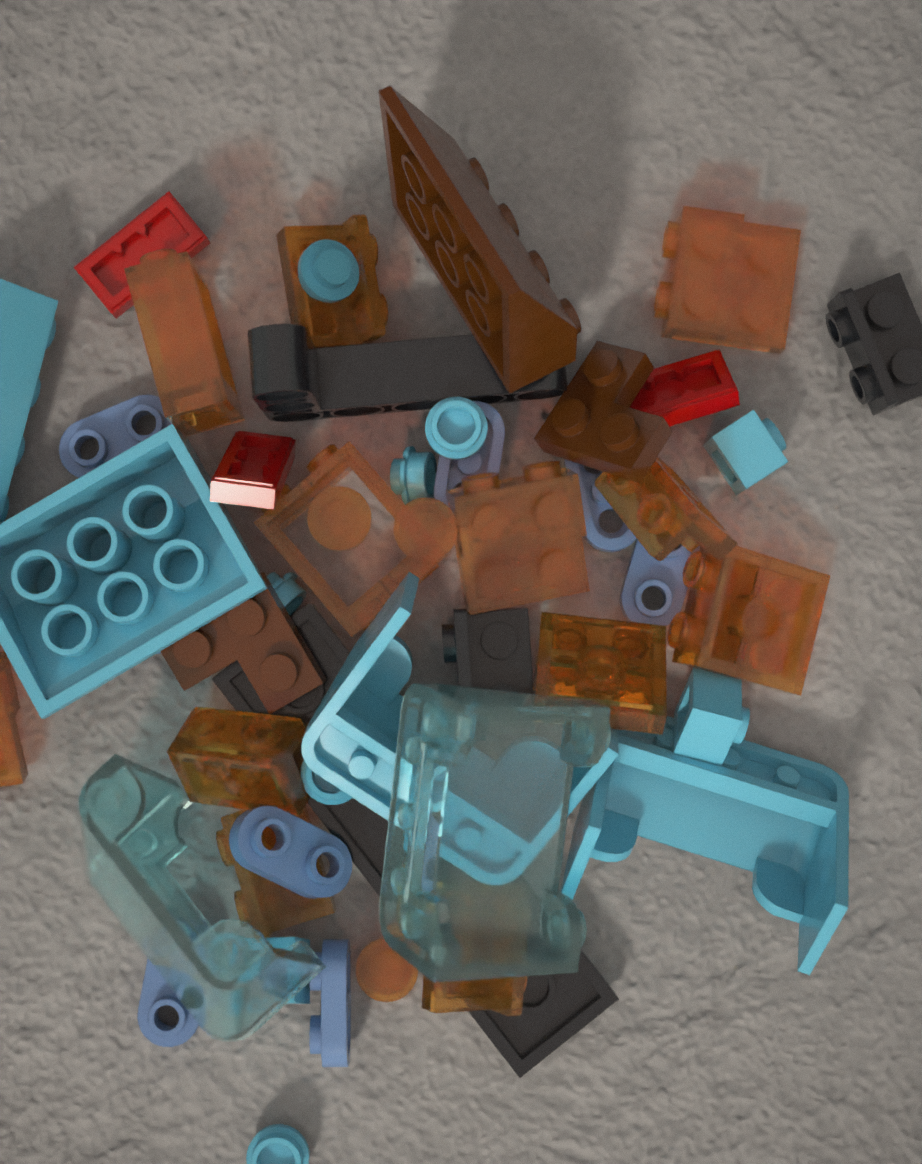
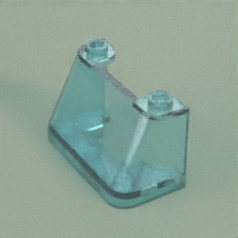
M412 684L407 688L400 711L379 901V921L382 935L389 947L433 983L578 973L580 951L587 933L586 921L582 912L577 909L576 904L567 895L559 891L573 768L593 767L600 761L602 755L608 749L611 740L609 724L610 707L590 700L445 684Z
M114 754L90 776L82 787L78 802L86 874L92 886L200 1028L211 1038L220 1041L233 1042L245 1040L258 1031L326 966L307 942L298 940L289 947L274 948L261 931L251 923L237 919L219 921L213 926L210 925L166 869V866L188 847L182 837L179 836L178 820L181 810H186L193 803L176 780L117 754Z

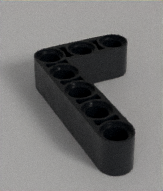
M271 324L255 327L247 332L252 397L266 417L276 422H296L429 410L439 401L449 397H464L487 404L539 400L561 396L564 391H567L568 386L566 366L509 394L473 334L316 348L307 328L303 325Z

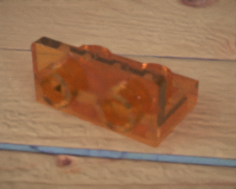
M659 456L641 484L603 472L595 480L596 488L646 551L657 561L664 560L680 543L690 552L701 546L719 562L738 545L680 475Z
M196 707L191 711L167 750V754L190 802L244 810L262 806H274L296 817H300L309 800L308 793L304 789V783L292 756L305 733V727L300 718Z

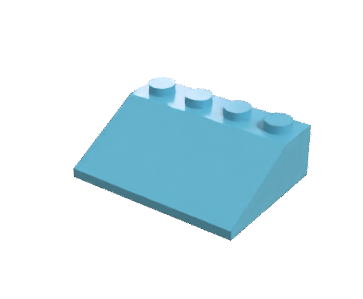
M173 424L0 524V644L42 719H46L268 589L225 504L210 501L211 478L189 440Z

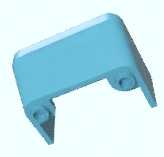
M408 572L352 648L310 720L302 740V756L306 765L314 773L476 879L489 884L507 883L522 873L619 755L615 711L605 705L568 751L549 738L529 735L513 742L501 758L497 760L469 740H463L460 734L398 694L409 680L413 666V658L408 645L396 636L412 613L420 579L411 572Z
M622 706L615 709L619 755L582 799L573 828L560 897L573 900L589 858L604 862L622 861L631 854L637 836L753 872L752 890L759 904L774 916L799 923L797 971L810 975L849 907V790L843 778L823 764L743 740L741 744L732 743L722 766L673 754V717L636 706Z

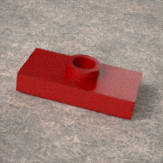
M168 191L74 266V269L109 312L117 319L207 247L210 241L171 192Z
M720 349L653 369L629 408L664 417L670 427L740 406L736 384Z
M239 430L235 432L211 479L210 501L274 510L295 459L296 439H293V437Z

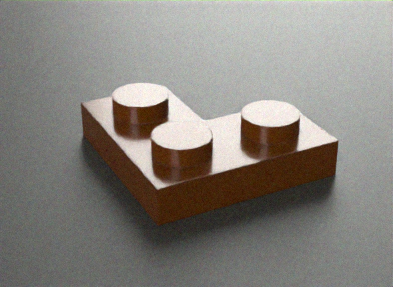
M596 341L567 386V391L563 392L534 437V440L543 452L641 484L673 433L664 417L629 408L654 369L646 353Z
M262 572L260 574L268 589L160 652L183 691L238 660L270 715L327 681V678L266 574Z

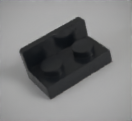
M900 273L857 290L848 288L839 292L827 304L830 313L826 314V325L834 344L838 348L844 347L853 367L849 372V379L853 392L859 402L863 405L868 403L874 416L922 397V324Z

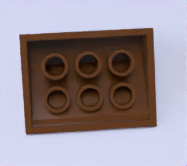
M392 86L379 90L392 205L509 394L576 361L577 334L581 332L579 317L570 301L566 298L558 300L549 286V273L538 252L535 250L527 252L518 238V225L509 207L505 203L497 205L488 192V179L479 161L475 157L467 159L452 136Z

